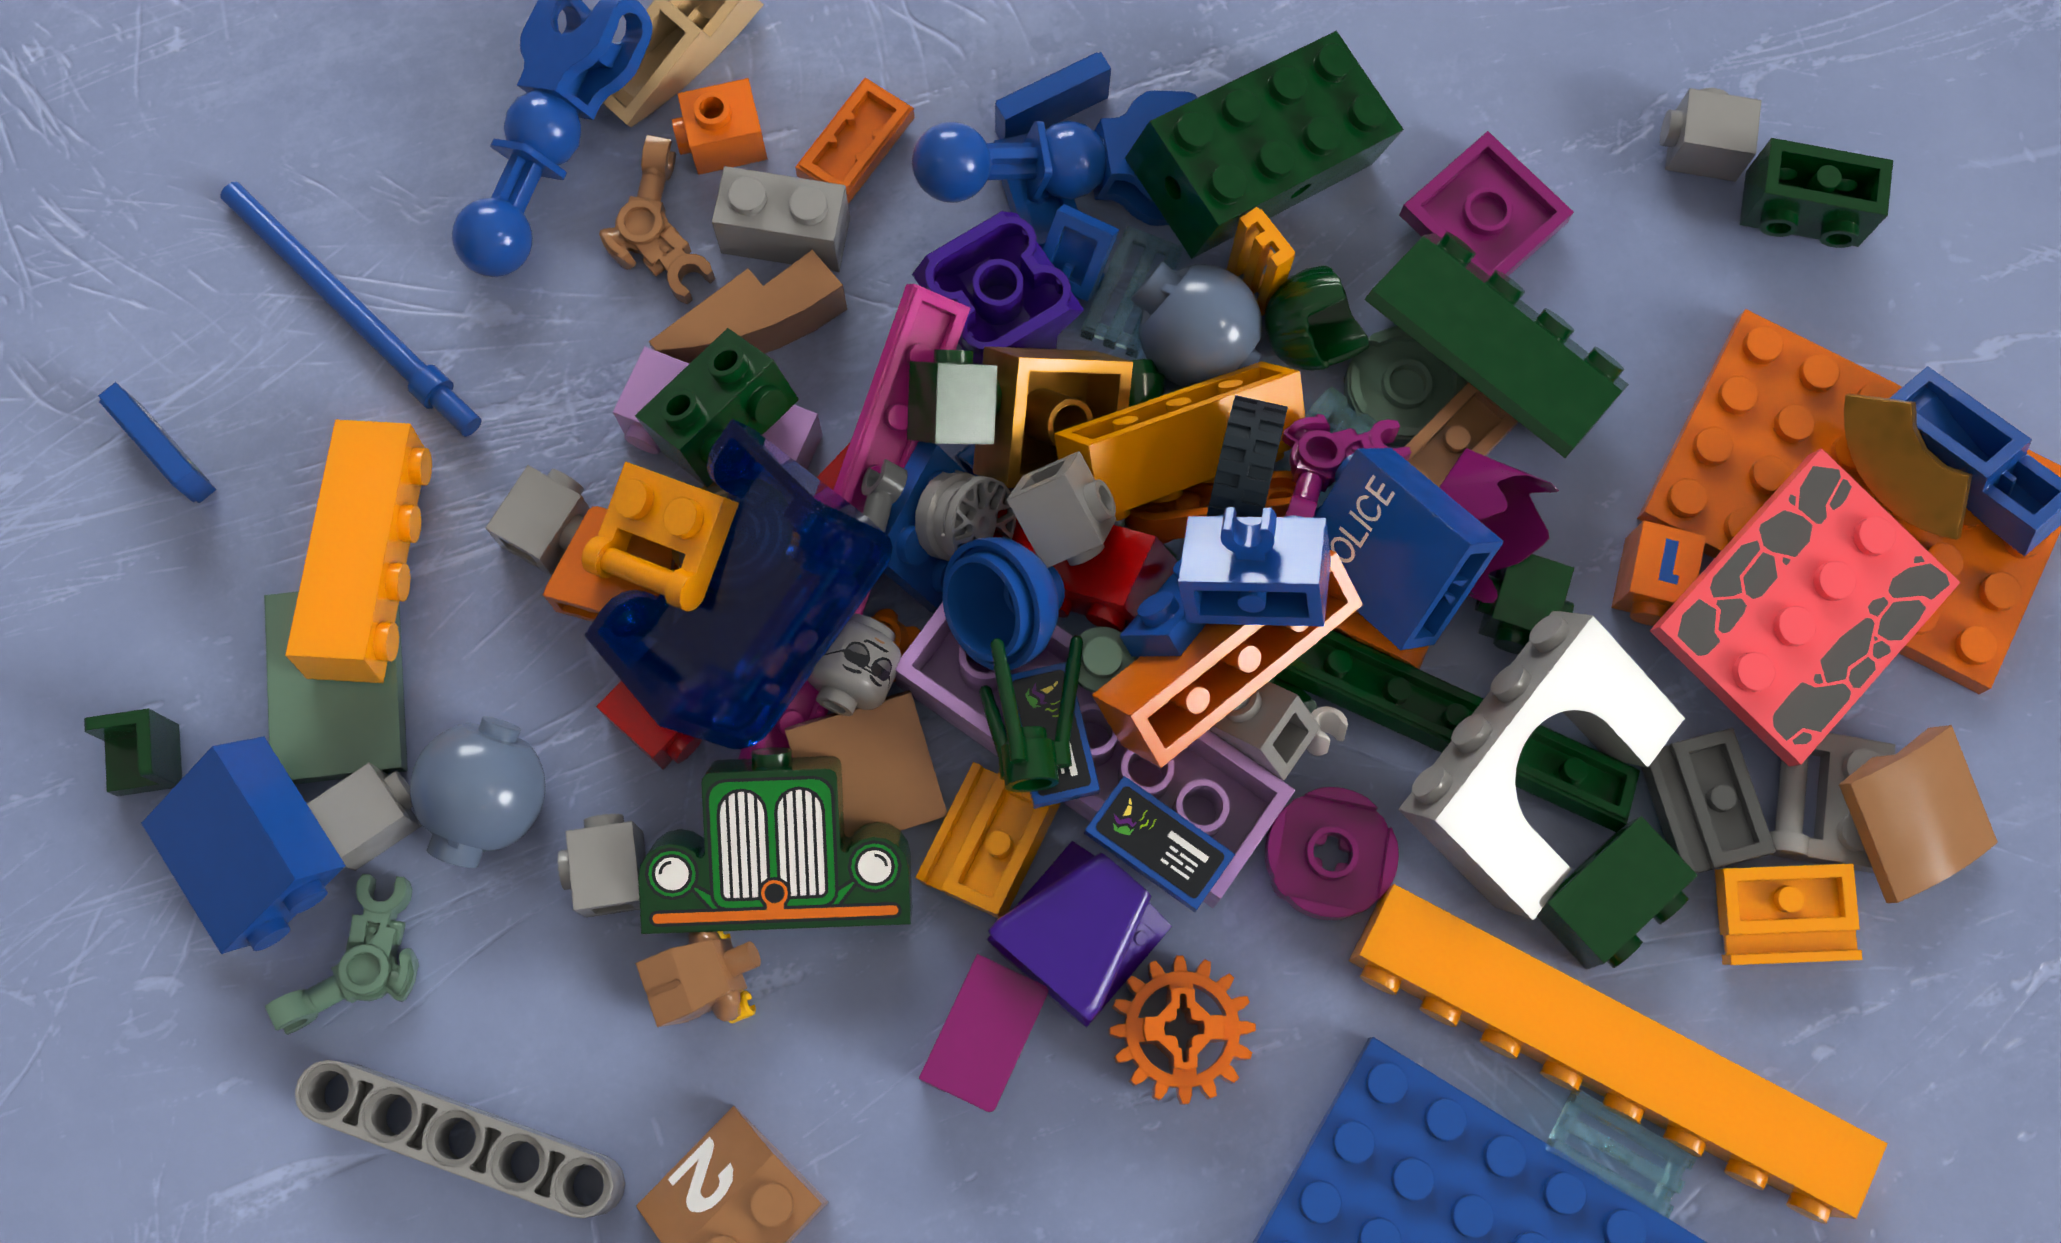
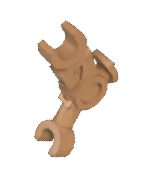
M647 135L642 151V177L637 197L630 196L628 203L620 209L617 215L615 227L602 229L599 235L608 254L622 268L628 270L636 266L635 260L629 253V251H632L642 256L643 263L655 277L665 270L673 295L680 302L689 304L693 299L690 291L681 284L683 277L688 273L696 272L701 274L711 284L715 280V276L710 263L703 256L690 254L692 251L689 243L680 236L679 232L668 222L665 215L666 210L663 202H661L665 182L671 178L676 160V153L670 151L672 141L667 138Z

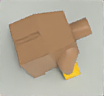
M723 931L689 932L688 945L667 949L635 963L657 1027L686 1023L710 1011H713L718 1019L724 1022L729 1021L733 1024L753 1016L756 1012L755 1005L749 1006L748 1000L752 999V996L745 990L747 985L743 973L757 968L761 964L759 952L751 941L733 948L730 933L724 934Z

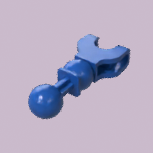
M582 0L537 1L520 36V52L524 58V69L517 86L524 90L526 94L517 97L506 112L504 122L506 140L493 139L490 145L492 149L507 158L508 162L491 198L478 199L465 206L455 219L452 229V241L455 252L463 264L470 270L483 276L499 277L516 271L527 260L532 248L533 237L530 224L524 212L540 177L557 180L565 179L567 172L559 167V165L568 162L579 147L581 138L579 118L594 120L602 103L610 95L623 88L639 69L653 31L651 18L639 1L600 0L592 11ZM561 10L566 15L567 23L562 34L559 31L557 21ZM623 15L626 20L625 35L620 42L614 44L612 39L617 30L619 20Z
M1146 91L1131 103L1127 112L1122 116L1101 118L1095 130H1092L1086 124L1069 120L1052 124L1048 129H1045L1043 121H1035L1023 143H986L984 138L975 129L959 122L939 123L924 132L917 141L912 155L913 173L923 191L932 198L942 202L957 203L968 200L984 187L987 180L1026 179L1030 200H1038L1044 190L1054 197L1069 200L1086 196L1093 190L1095 200L1115 201L1122 205L1133 217L1148 225H1169L1125 157L1149 121L1198 97L1196 94L1185 91Z

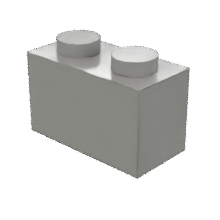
M724 166L712 218V225L721 253L793 264L813 250L830 271L840 272L850 222L845 185Z

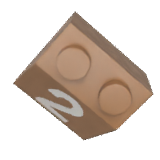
M733 1106L636 1207L661 1243H791L829 1202L736 1106Z

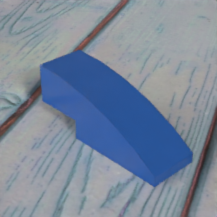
M1929 366L1889 398L1916 402L1917 428L1927 449L1947 466L1972 474L1966 508L2024 557L2061 525V477L2027 454L2032 441L2030 437Z

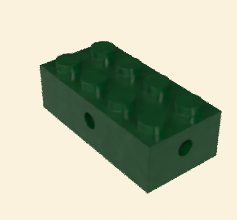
M1336 30L1149 121L1125 159L1190 258L1193 259L1235 237L1239 218L1254 208L1262 209L1268 218H1271L1369 167L1404 129Z

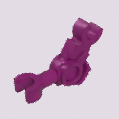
M1317 414L1314 417L1299 419L1286 428L1281 440L1292 448L1289 463L1293 475L1292 482H1295L1296 486L1285 516L1297 515L1313 518L1320 493L1326 492L1327 488L1333 485L1335 473L1340 464L1349 455L1354 453L1356 449L1390 448L1384 444L1394 442L1400 428L1398 421L1390 419L1381 420L1375 423L1370 431L1359 435L1352 428L1330 433V424L1326 417L1322 414ZM1409 447L1392 448L1405 460H1409L1412 453Z

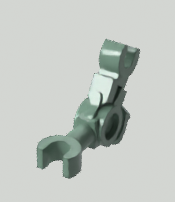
M370 874L361 875L357 881L355 892L358 902L364 908L363 915L352 914L346 952L339 964L331 968L334 975L306 990L290 992L268 1003L265 1008L275 1030L283 1029L287 1035L296 1032L313 1022L318 1017V1013L344 999L351 1003L358 1000L374 1001L382 998L387 993L399 1002L407 999L416 980L419 962L413 950L406 948L400 952V965L397 964L396 954L398 946L402 942L405 922L396 921V918L400 912L406 909L411 901L412 887L410 881L405 877L396 876L392 896L385 901H376L374 898L376 879Z

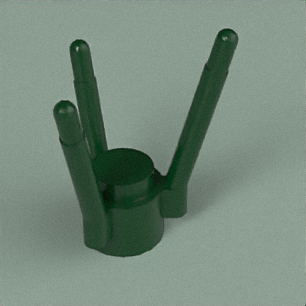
M1075 635L1070 640L1054 741L1047 738V731L1044 727H1021L1005 646L1001 639L995 638L991 641L990 647L1005 727L991 687L988 685L982 686L979 694L998 755L1000 779L1005 781V789L1011 792H1034L1049 789L1059 784L1058 769L1072 766L1069 743L1081 668L1083 639L1081 636Z

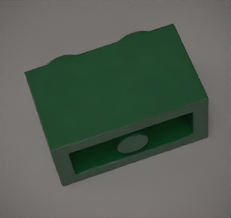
M1640 816L1627 823L1617 833L1615 832L1563 880L1537 917L1586 970L1606 962L1612 968H1615L1642 945L1643 941L1636 934L1652 918L1658 924H1662L1686 904L1689 898L1682 890L1698 875L1653 827Z

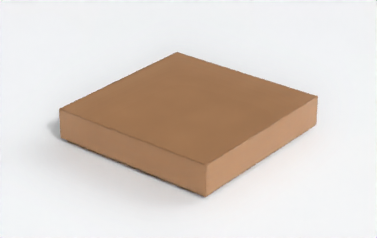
M910 690L887 696L882 705L873 710L855 708L852 716L831 713L785 728L793 758L835 756L841 761L845 836L852 837L854 832L860 827L874 822L890 824L901 831L946 817L947 810Z

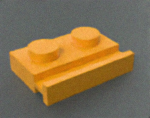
M973 762L915 878L923 885L944 892L956 900L999 919L1008 913L1061 803L1034 809L1030 792H1011L1006 790L1005 781L1000 779L999 772L997 774Z
M1854 864L1714 869L1720 935H1723L1725 949V955H1722V965L1863 960L1862 950L1857 949L1856 930H1860Z

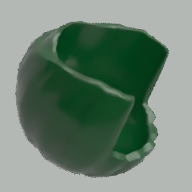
M1324 265L1307 268L1289 277L1270 298L1265 311V329L1275 354L1287 365L1302 370H1324L1329 366L1351 359L1369 348L1368 336L1354 319L1341 279L1333 272L1332 268Z

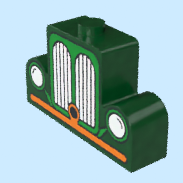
M770 747L753 750L751 752L752 759L714 761L701 782L704 837L694 831L683 829L666 832L656 840L640 865L638 883L641 934L911 924L913 903L911 852L908 840L897 828L880 822L863 825L854 832L852 837L845 836L841 761L835 756L793 758L792 750L789 748Z

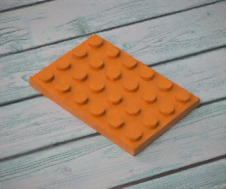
M1745 309L1736 319L1637 519L1706 536L1703 553L1715 559L1809 454L1822 448L1960 582L1899 653L1978 694L1990 690L2058 539L2061 525L2024 557L1991 531L1967 508L1961 537L1957 540L1924 531L1891 512L1869 490L1851 458L1844 429L1845 395L1847 394L1890 398L1902 386ZM2028 449V455L2061 477V465Z

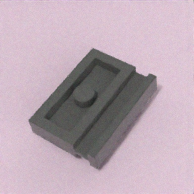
M1733 728L1664 746L1648 768L1641 766L1666 842L1696 874L1760 858L1776 852Z

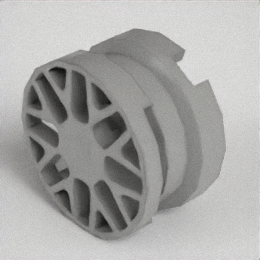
M955 470V473H940L928 483L920 496L916 509L915 530L920 545L928 555L949 561L953 553L960 546L979 538L993 537L995 529L1003 535V538L1012 540L1016 527V516L1007 502V498L1011 494L1010 490L1003 482L990 477L974 476ZM1007 509V514L998 518V511Z

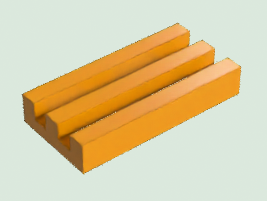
M1256 207L1239 218L1226 270L1236 276L1244 274L1243 281L1253 294L1259 293L1257 302L1261 316L1265 315L1266 307L1272 295L1287 281L1295 257V251L1262 209ZM1267 265L1265 274H1263L1264 267Z

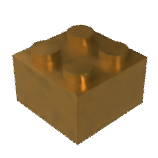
M984 346L983 364L997 365V380L1001 386L1002 401L1000 410L995 416L994 444H975L973 473L1003 482L1007 488H1015L1023 475L1057 461L1054 433L1128 408L1133 361L1098 351Z

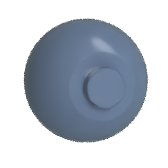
M1162 261L1130 299L1142 309L1138 329L1141 347L1146 358L1152 359L1158 373L1163 374L1167 380L1177 385L1188 387L1255 364L1261 357V354L1254 349L1262 335V316L1258 302L1247 284L1226 269L1214 265L1195 264L1174 271Z
M483 716L480 725L465 723L442 732L423 749L417 758L410 781L411 804L419 823L432 834L427 852L434 858L459 867L477 868L483 852L500 850L515 843L535 823L545 799V774L534 749L529 743L518 738L521 731L518 726L501 719Z

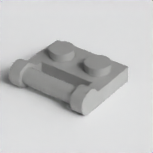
M1829 733L1810 754L1820 756L1814 838L1802 834L1809 757L1802 765L1791 767L1781 760L1775 831H1770L1776 852L1770 855L1823 865L1854 864V870L1874 873L1839 784L1872 757L1895 755V744Z

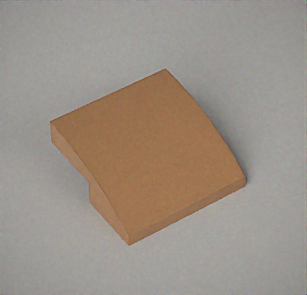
M1952 725L1927 728L1897 754L1872 757L1839 784L1886 903H1899L1942 882L1970 865L1998 843Z

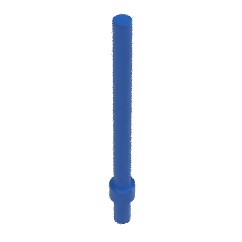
M231 182L223 188L220 198L408 382V391L426 409L435 408L464 437L473 434L480 427L482 419L452 391L454 387L453 382L437 366L426 365L239 182Z

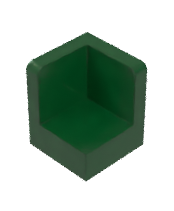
M149 708L84 718L85 732L105 742L106 788L108 793L115 796H124L172 789L182 779L179 724Z

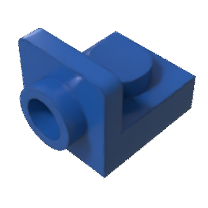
M1063 204L1056 211L1042 250L1053 266L1060 269L1067 276L1071 285V292L1076 299H1083L1088 302L1104 283L1106 274L1103 271L1120 229Z

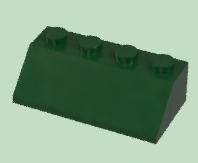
M1446 232L1442 238L1436 233L1423 235L1379 281L1364 300L1562 457L1566 458L1629 385L1619 377L1624 368L1598 347H1594L1588 353L1569 337L1574 332V329L1553 311L1544 308L1538 314L1521 301L1520 298L1525 291L1510 277L1498 270H1495L1489 276L1471 262L1476 255L1475 251L1455 235Z

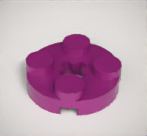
M1322 787L1294 799L1275 819L1269 829L1265 842V864L1274 892L1281 899L1287 901L1295 910L1316 919L1343 920L1366 911L1388 890L1396 875L1399 849L1392 827L1388 828L1385 819L1376 811L1378 807L1367 797L1353 790L1339 787ZM1328 836L1339 839L1338 849L1348 853V862L1336 864L1333 871L1322 868V860L1314 857V846H1323Z

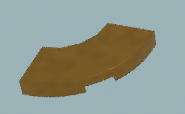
M1857 394L1845 395L1844 429L1847 445L1855 467L1869 490L1891 512L1906 522L1938 536L1959 539L1962 533L1972 474L1947 466L1927 449L1917 428L1916 402Z

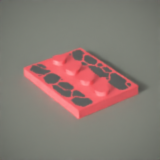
M1821 448L1809 454L1649 631L1781 760L1791 767L1802 765L1960 582Z

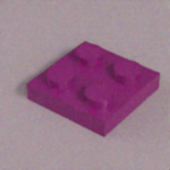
M1487 131L1403 205L1399 216L1421 237L1436 233L1442 238L1446 232L1455 235L1475 251L1476 255L1471 262L1489 276L1495 270L1509 276L1569 222L1574 211Z

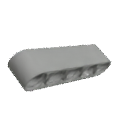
M324 1060L316 1062L304 1070L297 1081L295 1090L296 1104L301 1113L313 1122L569 1217L588 1218L606 1214L617 1206L623 1196L625 1188L624 1174L617 1162L610 1157L362 1065ZM341 1074L348 1083V1097L343 1106L333 1111L326 1103L325 1090L330 1080ZM399 1097H404L411 1105L412 1117L408 1127L397 1135L389 1128L386 1117L392 1102ZM465 1119L474 1128L476 1139L470 1153L463 1158H459L451 1151L448 1139L454 1125ZM528 1142L537 1150L540 1162L534 1177L527 1182H523L516 1178L512 1172L511 1159L516 1148ZM589 1165L600 1172L604 1182L603 1193L598 1201L590 1206L578 1200L573 1188L578 1172Z

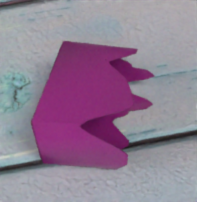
M1466 448L1439 488L1504 541L1468 594V596L1483 603H1493L1498 598L1497 589L1488 576L1490 572L1520 563L1540 549L1550 539L1548 529L1539 515L1530 494L1553 493L1559 490L1551 482Z

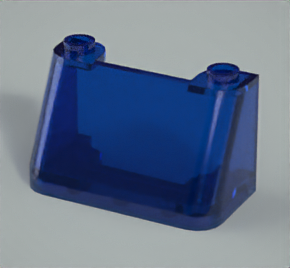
M732 418L708 456L707 470L710 478L720 488L729 493L727 498L738 502L739 505L702 603L695 610L686 612L668 604L665 596L661 594L655 596L640 590L622 592L610 599L601 609L584 636L659 726L730 749L741 750L763 740L773 729L814 671L818 661L829 650L886 569L891 559L893 546L890 537L862 512L759 432Z

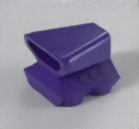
M1006 211L997 213L927 254L912 273L919 286L970 307L958 344L962 350L973 351V364H983L984 346L1057 349V336L1084 311L1071 292V285L1067 276L1060 269L1053 266L1037 243V236L1033 227L1026 220L1021 219L1017 213Z
M1071 841L1010 912L995 921L988 930L990 936L986 940L1024 976L1045 985L1048 988L1047 996L1072 1018L1087 1028L1172 926L1150 903L1152 897L1150 893L1115 862L1101 852L1094 856L1074 841Z

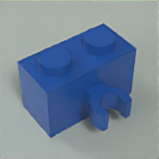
M1226 507L1224 514L1218 516H1188L1178 578L1187 623L1324 627L1331 566L1326 518H1311L1297 515L1277 517L1272 508H1263L1262 517H1236L1235 507Z

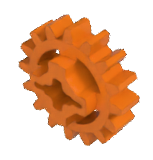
M1176 955L1172 963L1171 972L1165 973L1156 960L1150 962L1147 965L1150 978L1148 983L1145 984L1134 976H1131L1126 981L1129 991L1134 995L1133 1000L1115 999L1112 1008L1125 1016L1124 1024L1110 1027L1108 1035L1117 1039H1124L1126 1048L1116 1054L1114 1060L1116 1064L1132 1060L1137 1068L1129 1080L1133 1086L1143 1082L1146 1078L1154 1081L1152 1098L1155 1100H1161L1169 1087L1176 1088L1180 1105L1190 1103L1192 1088L1197 1086L1207 1099L1216 1097V1085L1213 1079L1219 1076L1230 1084L1235 1083L1239 1077L1235 1069L1230 1065L1232 1059L1249 1060L1253 1053L1247 1047L1239 1044L1240 1036L1256 1031L1255 1023L1239 1021L1238 1011L1250 1003L1248 996L1231 999L1226 991L1231 987L1234 977L1229 973L1217 982L1209 978L1211 961L1206 959L1200 963L1195 972L1187 971V964L1183 955ZM1167 987L1166 1007L1157 1016L1138 1018L1145 1001L1156 991ZM1194 988L1201 990L1211 997L1219 1007L1222 1015H1210L1195 1001ZM1180 1000L1181 1012L1185 1013L1186 1023L1197 1025L1198 1035L1187 1040L1186 1050L1183 1051V1060L1182 1048L1178 1047L1177 1037L1166 1035L1164 1030L1165 1025L1172 1023L1176 1019L1177 1010L1180 1009ZM1224 1042L1221 1053L1215 1062L1206 1070L1197 1074L1196 1067H1198L1199 1052L1208 1043ZM1140 1044H1154L1168 1058L1170 1073L1164 1072L1152 1064L1144 1054Z

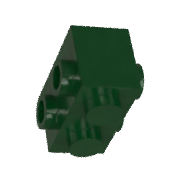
M1771 138L1746 171L1739 225L1759 228L1764 234L1775 237L1796 235L1818 239L1822 244L1834 248L1859 247L1888 216L1893 160Z
M727 328L647 403L635 417L663 454L708 488L799 401V398L772 358Z

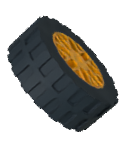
M1235 395L1217 466L1207 516L1223 515L1226 507H1235L1236 517H1262L1288 406Z

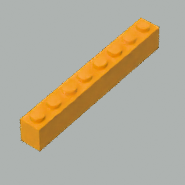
M1395 884L1390 886L1378 899L1348 960L1363 969L1359 977L1364 982L1391 995H1396L1400 988L1422 1000L1419 1009L1429 1017L1451 1027H1456L1460 1020L1483 1032L1479 1041L1484 1046L1503 1056L1517 1059L1519 1053L1530 1057L1543 1064L1540 1071L1543 1077L1563 1088L1578 1092L1582 1085L1604 1097L1601 1104L1603 1109L1625 1121L1640 1124L1641 1119L1644 1118L1665 1129L1662 1139L1685 1153L1702 1157L1703 1152L1706 1151L1727 1162L1724 1172L1747 1186L1764 1190L1767 1183L1789 1195L1786 1205L1809 1219L1823 1224L1827 1223L1829 1217L1857 1219L1888 1143Z

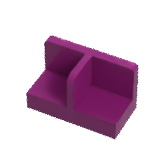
M977 954L919 1076V1080L986 1112H993L998 1105L1046 1000L1048 988L1039 982Z

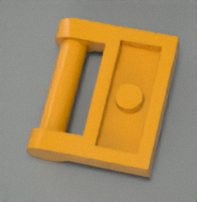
M625 461L598 536L591 538L583 549L581 557L584 570L601 578H609L614 575L664 595L667 603L686 612L693 611L702 603L739 503ZM632 534L686 554L681 568L673 571L627 553L626 550Z

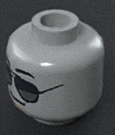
M856 613L849 614L846 620H833L828 623L822 630L805 667L808 682L819 692L816 701L826 709L843 716H852L855 708L873 710L882 705L897 674L896 668L902 657L899 647L893 642L895 633L883 623Z

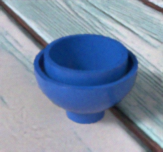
M979 538L960 546L951 556L943 579V608L945 617L953 636L973 660L991 670H994V662L990 644L995 638L1001 639L1004 643L1010 670L1024 666L1043 652L1055 630L1059 609L1065 598L1064 583L1058 571L1053 566L1047 568L1034 552L1007 538Z

